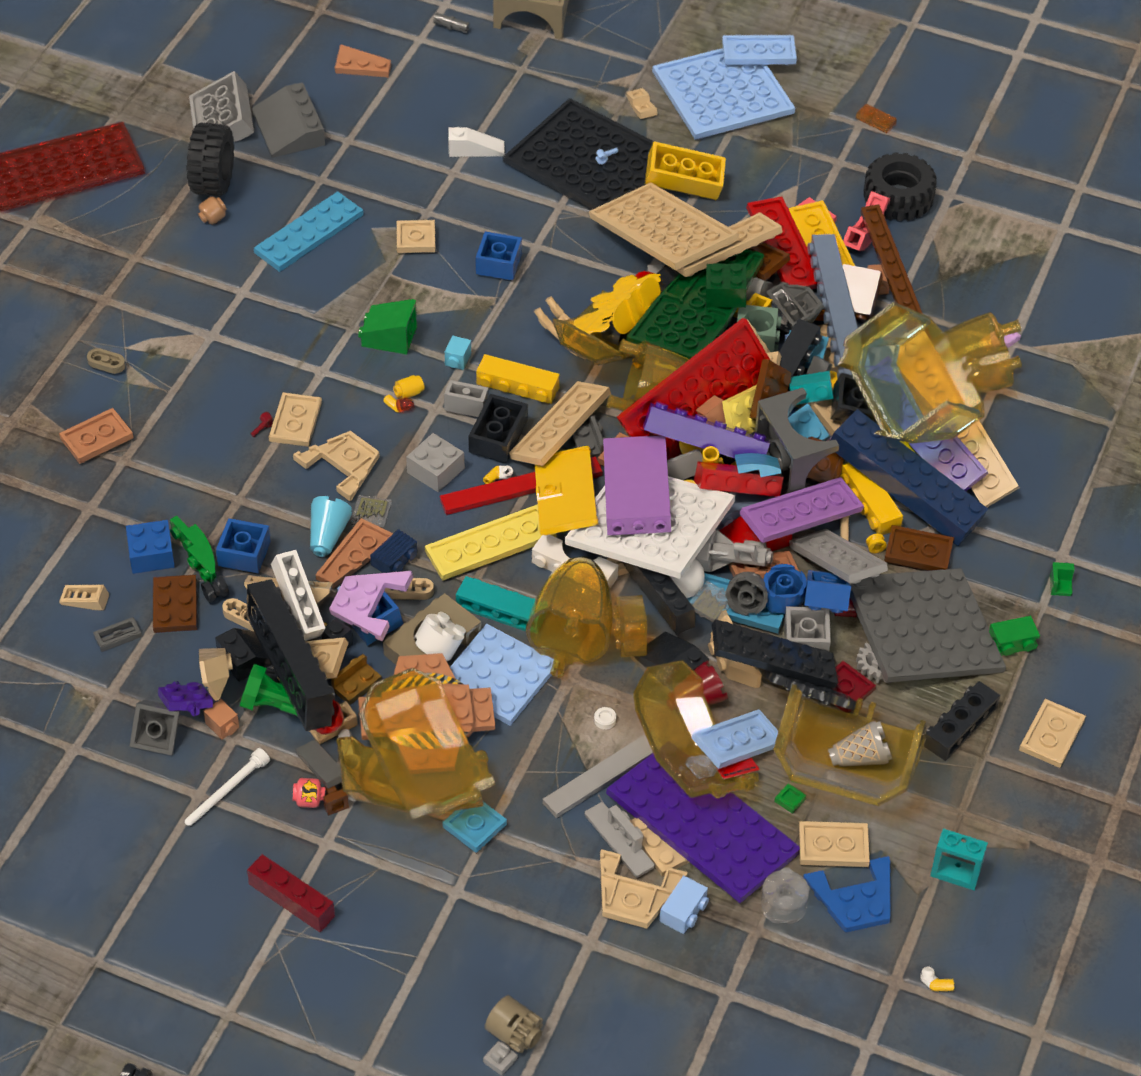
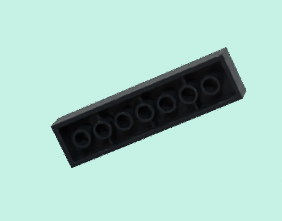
M272 579L247 584V618L306 731L330 726L332 724V716L334 715L332 704L333 699H335L334 689L332 686L329 687L325 672H321L317 657H313L310 644L304 640L302 629H298L295 616L289 612L287 601H283L280 588L275 586Z

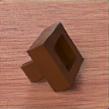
M335 785L329 789L326 787L328 794L323 796L324 809L328 816L349 808L348 795L345 789L337 791Z

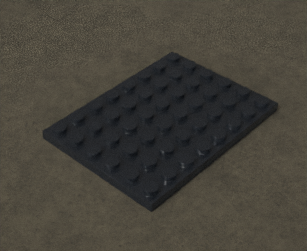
M569 98L503 156V162L593 210L646 185L648 154L653 141ZM614 148L618 149L617 153L608 156V160L604 164H599L595 159L598 157L597 151L599 149H602L604 152Z

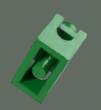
M1031 616L990 624L989 633L992 640L995 641L1001 656L1031 651L1038 646L1035 639H1039L1040 634Z

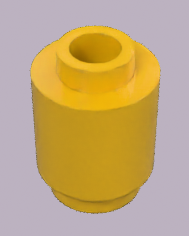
M412 375L396 381L393 390L397 398L400 397L401 400L420 394L424 390V383L419 375Z

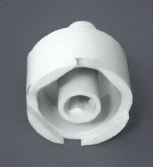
M439 612L438 614H428L425 617L414 639H417L415 643L424 653H443L446 661H449L462 642L466 630L449 620L450 617L446 613Z

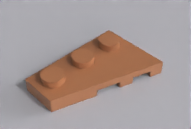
M340 44L335 73L389 77L391 60Z

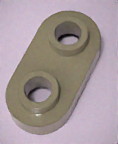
M100 348L92 349L87 354L88 364L93 368L113 374L120 373L125 369V359L120 354Z

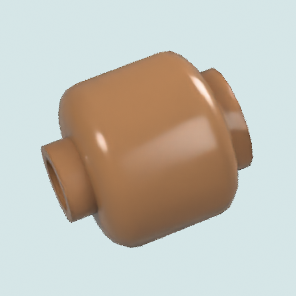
M211 196L199 205L200 213H198V216L204 223L208 222L214 225L225 217V210L227 208L219 197Z

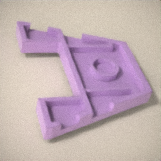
M412 571L345 576L329 608L331 615L350 625L354 624L360 627L361 631L367 634L371 633L376 639L383 641L390 627L389 622L371 617L385 588L407 591L413 579Z

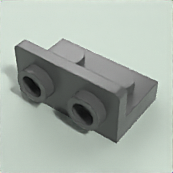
M590 416V424L581 425L573 433L574 445L576 448L589 446L591 458L596 457L598 459L604 451L603 439L605 437L601 435V424L596 422L595 416Z

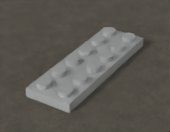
M827 529L789 540L791 549L850 584L859 583L862 579L868 577H877L880 573L888 571L886 562Z

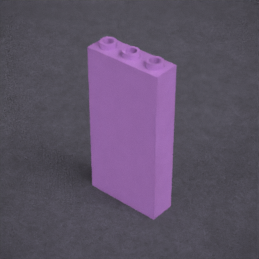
M665 436L604 438L607 535L671 532Z

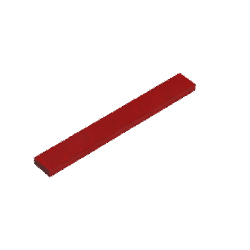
M592 457L593 478L602 476V469L597 458ZM532 472L440 495V502L445 514L449 515L536 493V474Z

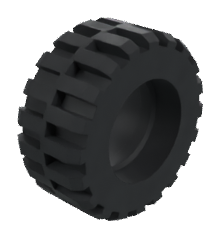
M201 122L195 125V128L192 130L187 154V179L189 189L194 194L222 196L228 191L234 166V137L232 136L231 128L227 125Z
M898 152L892 153V155L885 154L882 158L878 157L868 166L863 190L864 200L867 203L871 191L890 198L884 213L886 219H896L901 222L902 220L911 221L913 218L917 219L926 214L933 205L937 184L936 173L930 164L927 165L928 163L924 159L920 160L916 155L911 156L908 153L898 154ZM891 185H902V186H906V187H908V188H907V189H900V188H895V187H893V186H891Z

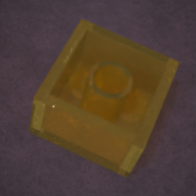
M642 595L616 597V605H613L615 648L620 649L621 657L646 656L647 618Z

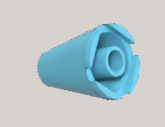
M318 496L312 501L310 549L316 556L325 557V555L331 553L352 516V507L341 499L336 498L335 501L328 500L329 496Z

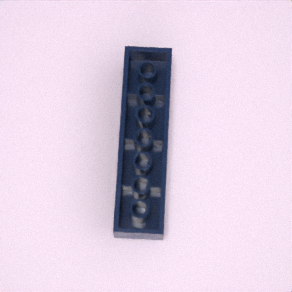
M858 409L831 437V440L836 439L839 444V450L836 452L838 455L941 534L954 537L953 543L957 546L977 527L988 510L986 506Z

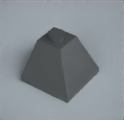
M150 700L136 703L129 747L172 756L180 711H169L164 703Z

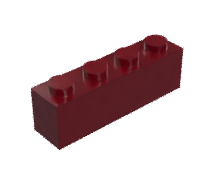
M262 854L247 869L249 885L318 932H321L335 917L333 901Z

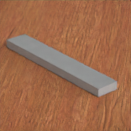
M648 732L543 798V804L555 818H558L625 775L658 750L661 745Z

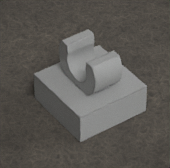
M499 1041L483 1057V1063L501 1076L517 1060V1054Z

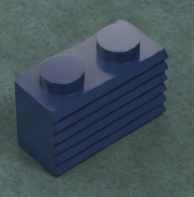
M397 529L370 554L371 566L382 573L401 572L406 562L412 561L418 553L416 539Z

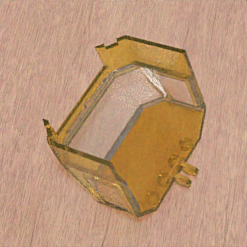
M792 684L773 750L790 781L879 807L908 791L915 776L927 733L926 721L921 720L915 730L881 723L886 737L882 739V742H887L892 755V759L888 760L889 763L839 766L838 764L833 766L828 749L833 748L834 744L868 723L876 721L872 719L876 703L871 702L866 718L859 716L860 710L863 707V699L858 698L853 714L846 713L805 699L803 692L798 689L797 685Z

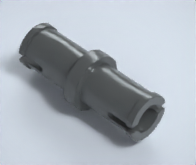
M436 12L433 18V23L445 26L449 30L455 29L467 34L470 28L469 22L458 20L455 16L449 17Z

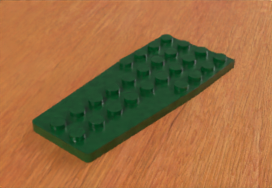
M746 249L742 253L735 254L717 263L746 264L747 292L764 263V254ZM702 269L694 275L687 277L679 274L653 301L627 335V343L688 361L725 331L737 308L706 307V269Z

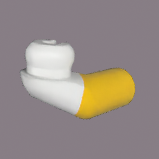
M508 465L495 466L483 478V482L488 484L496 479H508L512 476L513 469Z
M924 967L922 969L921 981L932 991L954 990L953 979H938L934 975V969L931 967Z

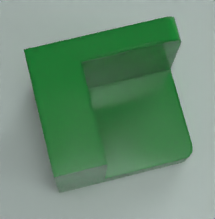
M1053 562L1050 572L1051 595L1072 596L1074 563Z

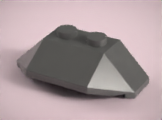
M782 282L766 291L768 297L772 299L774 307L778 308L779 316H781V319L790 330L793 329L798 318L813 323L824 308L823 303L807 286L789 285Z

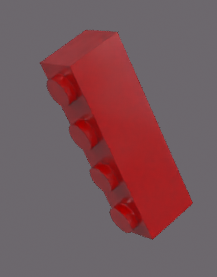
M698 461L694 482L700 489L778 497L781 493L783 476L775 474L761 477L759 470L738 473L737 465Z

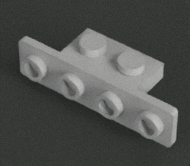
M603 802L585 811V817L613 851L621 854L622 862L636 878L654 869V863L642 850L643 834L637 826L634 827L630 822V818L625 811H621L617 805L608 809Z

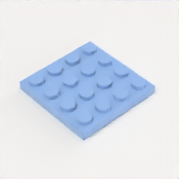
M486 624L450 666V669L456 680L464 685H469V689L491 687L494 717L511 726L559 667V662Z

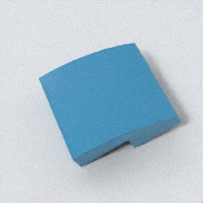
M758 453L735 455L738 473L759 470L761 477L781 473L779 461L776 457Z

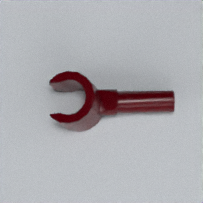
M269 412L261 414L260 420L262 423L250 433L252 437L265 427H272L273 419Z

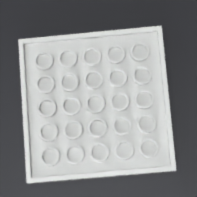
M668 476L671 532L607 535L604 486L595 498L598 524L570 530L565 537V544L681 579L735 502V495L718 490L700 489L697 484Z

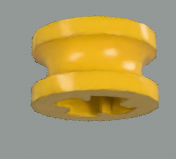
M873 534L866 539V544L871 553H880L887 547L882 534Z

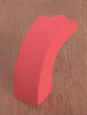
M871 191L866 206L879 204L884 215L890 198ZM862 215L854 226L848 227L843 240L846 246L858 251L865 250L872 242Z

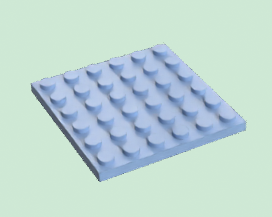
M723 48L652 67L653 74L695 140L795 113L794 105L766 64L724 65Z

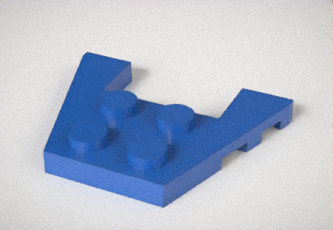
M889 856L869 860V868L874 879L871 882L831 890L823 870L804 874L803 881L807 886L811 887L816 898L824 903L828 908L829 914L845 933L888 924L890 922Z

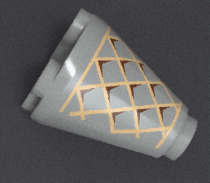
M872 721L834 744L833 748L828 749L833 766L838 764L839 766L889 763L888 760L892 759V755L887 742H882V739L886 737L881 722Z

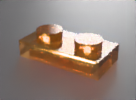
M865 104L856 113L857 120L886 134L896 125L897 118L868 104Z

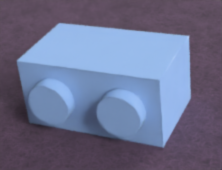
M683 875L660 910V922L684 934L688 927L692 928L696 923L698 912L706 908L709 898H707L708 888Z

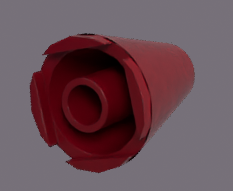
M706 661L667 693V699L664 702L670 712L674 711L675 714L723 702L728 699L727 692L722 694L721 688L724 685L712 665L709 666V661Z

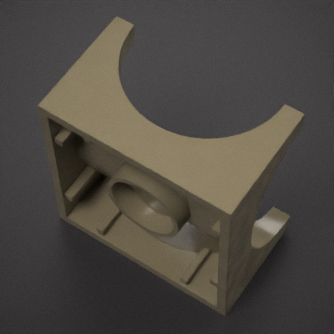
M493 0L494 28L501 29L502 21L507 15L517 11H527L544 18L552 27L555 39L562 40L569 0Z

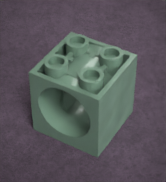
M746 305V308H739L737 322L742 318L749 320L769 351L777 352L778 344H775V342L779 343L780 330H776V328H780L781 316H778V308Z

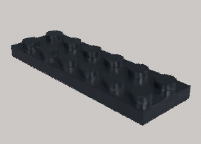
M717 619L712 623L715 656L832 689L838 684L832 652Z

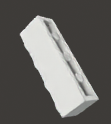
M293 550L276 555L271 566L284 601L286 600L288 603L289 612L295 616L298 629H302L305 641L320 637L325 630V626L297 551Z

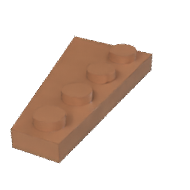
M361 518L316 573V580L320 582H333L332 588H335L343 582L345 576H351L371 560L370 554L393 533Z

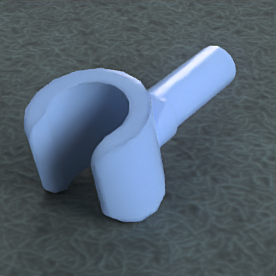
M614 148L605 152L599 149L597 151L598 157L595 159L599 164H604L607 162L608 156L617 153L618 149Z

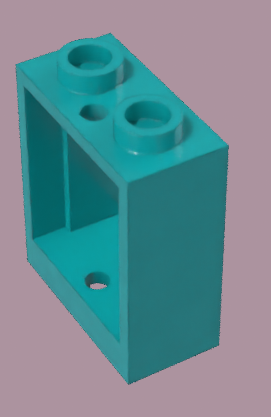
M943 828L937 844L930 877L975 891L988 842ZM945 852L975 862V865L942 854Z

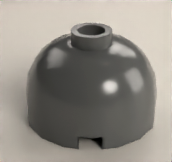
M742 572L736 574L730 580L725 597L728 600L727 604L733 611L741 615H748L749 613H760L765 608L769 593L766 590L764 579L760 575L753 572Z

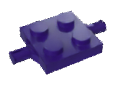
M174 681L172 684L165 685V687H158V696L169 711H189L192 716L194 714L197 716L200 713L199 709L213 708L212 697L202 684L197 682L180 685L178 681Z

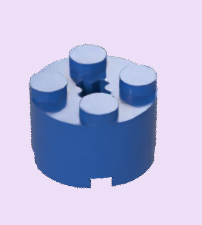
M779 564L773 566L768 573L766 572L764 582L769 593L766 603L769 612L785 613L786 606L801 607L803 605L807 580L802 571H797L795 566L789 564Z

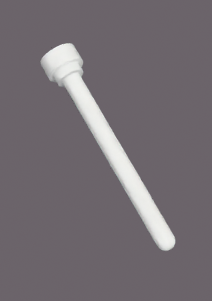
M257 748L251 754L250 762L185 819V824L192 826L255 768L264 767L268 764L270 758L267 753L261 748Z

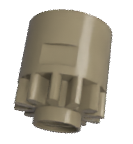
M507 995L492 1009L487 1018L485 1029L516 1052L523 1053L524 1049L533 1048L542 1036L540 1028L543 1026V1019L513 997Z

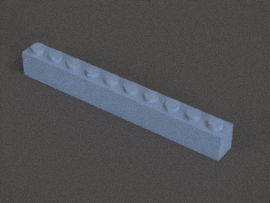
M835 234L812 235L811 243H808V254H811V268L815 269L814 281L818 282L817 294L821 296L820 301L824 305L822 309L824 310V323L828 325L827 337L831 338L830 349L831 352H834V366L838 368L837 379L841 373L859 377L868 368Z

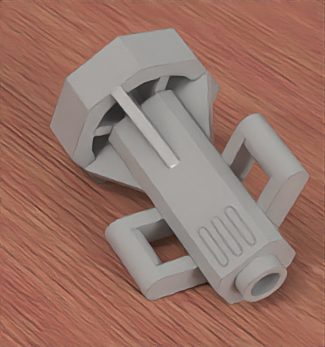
M715 529L696 556V559L700 562L704 571L712 572L732 562L768 566L772 564L773 552L770 548H766V542L745 540L744 543H733L719 529Z

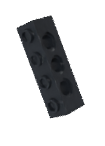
M980 681L973 687L969 686L964 696L952 704L951 710L948 713L944 712L938 719V723L934 727L930 726L924 735L926 737L924 747L946 761L998 708L1000 694Z

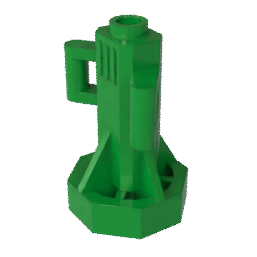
M254 664L241 699L240 707L253 711L255 706L270 705L279 708L281 711L298 716L282 684L274 682L266 674L267 668Z

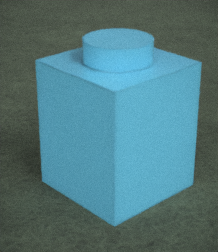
M452 336L445 350V366L464 370L471 356V340Z

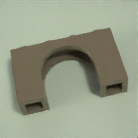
M444 593L439 598H435L427 608L419 611L412 620L404 623L393 635H389L384 640V656L396 665L399 656L425 655L426 653L416 645L417 639H414V636L428 614L446 613L450 617L449 620L455 625L457 624L465 628L466 632L461 643L466 647L481 631V621Z

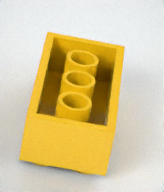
M653 141L648 154L645 184L653 183L660 188L717 200L723 188L726 158Z

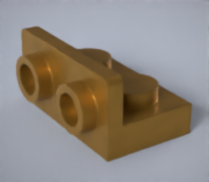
M364 654L354 658L346 667L339 670L337 678H331L334 692L343 701H346L349 706L358 700V697H362L382 682V676L367 664V656Z

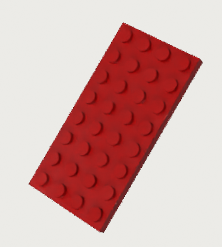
M742 318L619 414L617 419L629 437L661 436L646 431L643 428L651 403L661 402L668 405V409L672 410L680 408L688 411V415L695 417L697 414L696 409L714 395L722 400H726L757 385L762 360H770L747 319ZM665 437L667 460L683 455L680 451L679 441Z

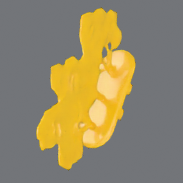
M649 274L640 279H637L634 275H629L618 279L612 286V292L601 293L591 298V301L594 303L593 308H598V310L575 319L573 323L576 326V331L582 332L581 334L585 336L595 332H603L609 328V322L613 321V326L618 333H628L660 295L659 282L661 278L659 276L661 274Z

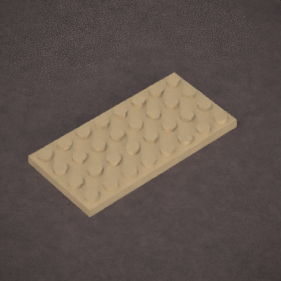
M653 183L646 184L589 211L592 220L674 270L682 269L684 266L699 261L700 258L713 254L717 250L730 246L733 242L739 240L738 232Z

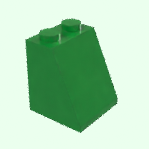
M409 299L371 305L369 313H365L364 325L360 327L358 337L361 338V346L407 355L417 329L416 300Z

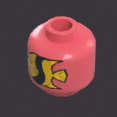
M300 778L297 783H294L293 801H296L298 807L317 808L320 800H324L325 787H321L319 779Z

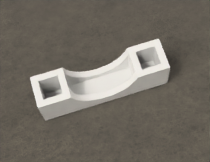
M551 535L541 536L532 549V563L538 567L550 570L556 575L566 577L577 584L584 585L595 592H600L604 595L608 593L618 578V564L602 557L589 562L574 561L564 553L562 549L563 540Z

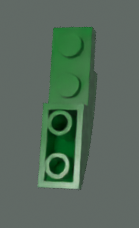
M177 515L171 518L170 533L175 540L178 539L182 543L184 549L188 552L187 562L189 566L199 572L204 582L214 581V578L217 577L214 555L202 530L196 524L188 527Z

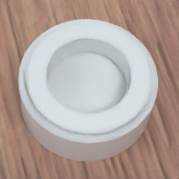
M608 707L599 708L594 714L595 725L605 730L612 728L616 724L615 711Z

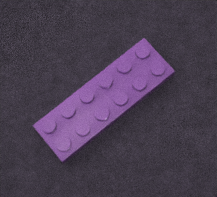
M840 477L743 507L739 514L759 540L764 543L862 512L864 505Z

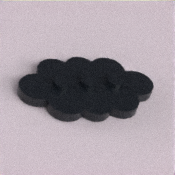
M765 670L763 677L769 679L768 681L784 686L786 690L799 692L802 696L810 699H818V702L829 706L835 704L855 710L856 700L831 688Z

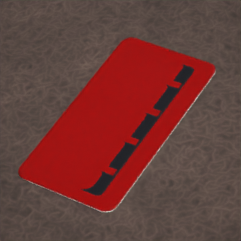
M751 757L720 769L715 766L723 779L759 770V767Z

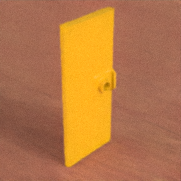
M589 446L559 451L543 466L535 464L536 495L541 535H549L598 524L591 450Z

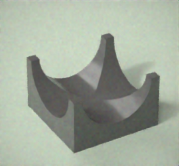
M804 388L758 401L755 433L763 434L769 440L770 445L766 455L778 458L781 468L780 474L783 476L780 496L811 487L805 483L810 470L821 459L839 450V444L836 439L831 441L811 440L797 433L790 425L788 417L792 409L800 401L806 399L807 393Z

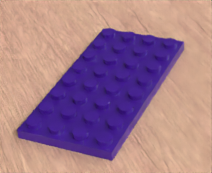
M669 742L665 743L607 788L606 794L636 819L641 820L647 825L648 829L658 835L664 842L739 903L744 901L799 855L800 846Z

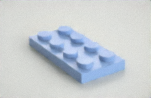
M723 35L722 37L724 65L796 64L794 35Z
M759 709L695 731L691 737L718 769L781 747L786 741Z

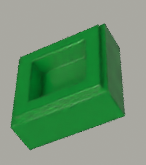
M788 783L775 797L774 802L793 814L806 800V795Z

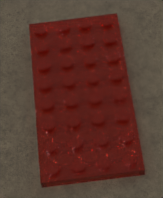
M124 122L0 153V212L145 174V168Z

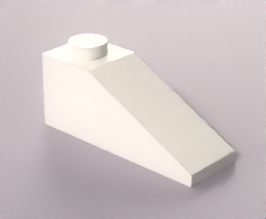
M449 128V157L504 156L503 140L470 128Z

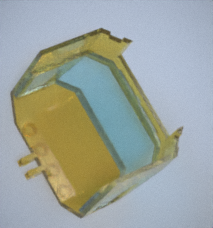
M892 302L845 337L843 344L845 349L838 366L851 371L882 431L878 430L873 434L912 444L952 440L984 417V402L970 378L982 371L981 365L976 364L966 370L965 366L972 364L977 359L975 354H969L960 360L947 335L929 316Z

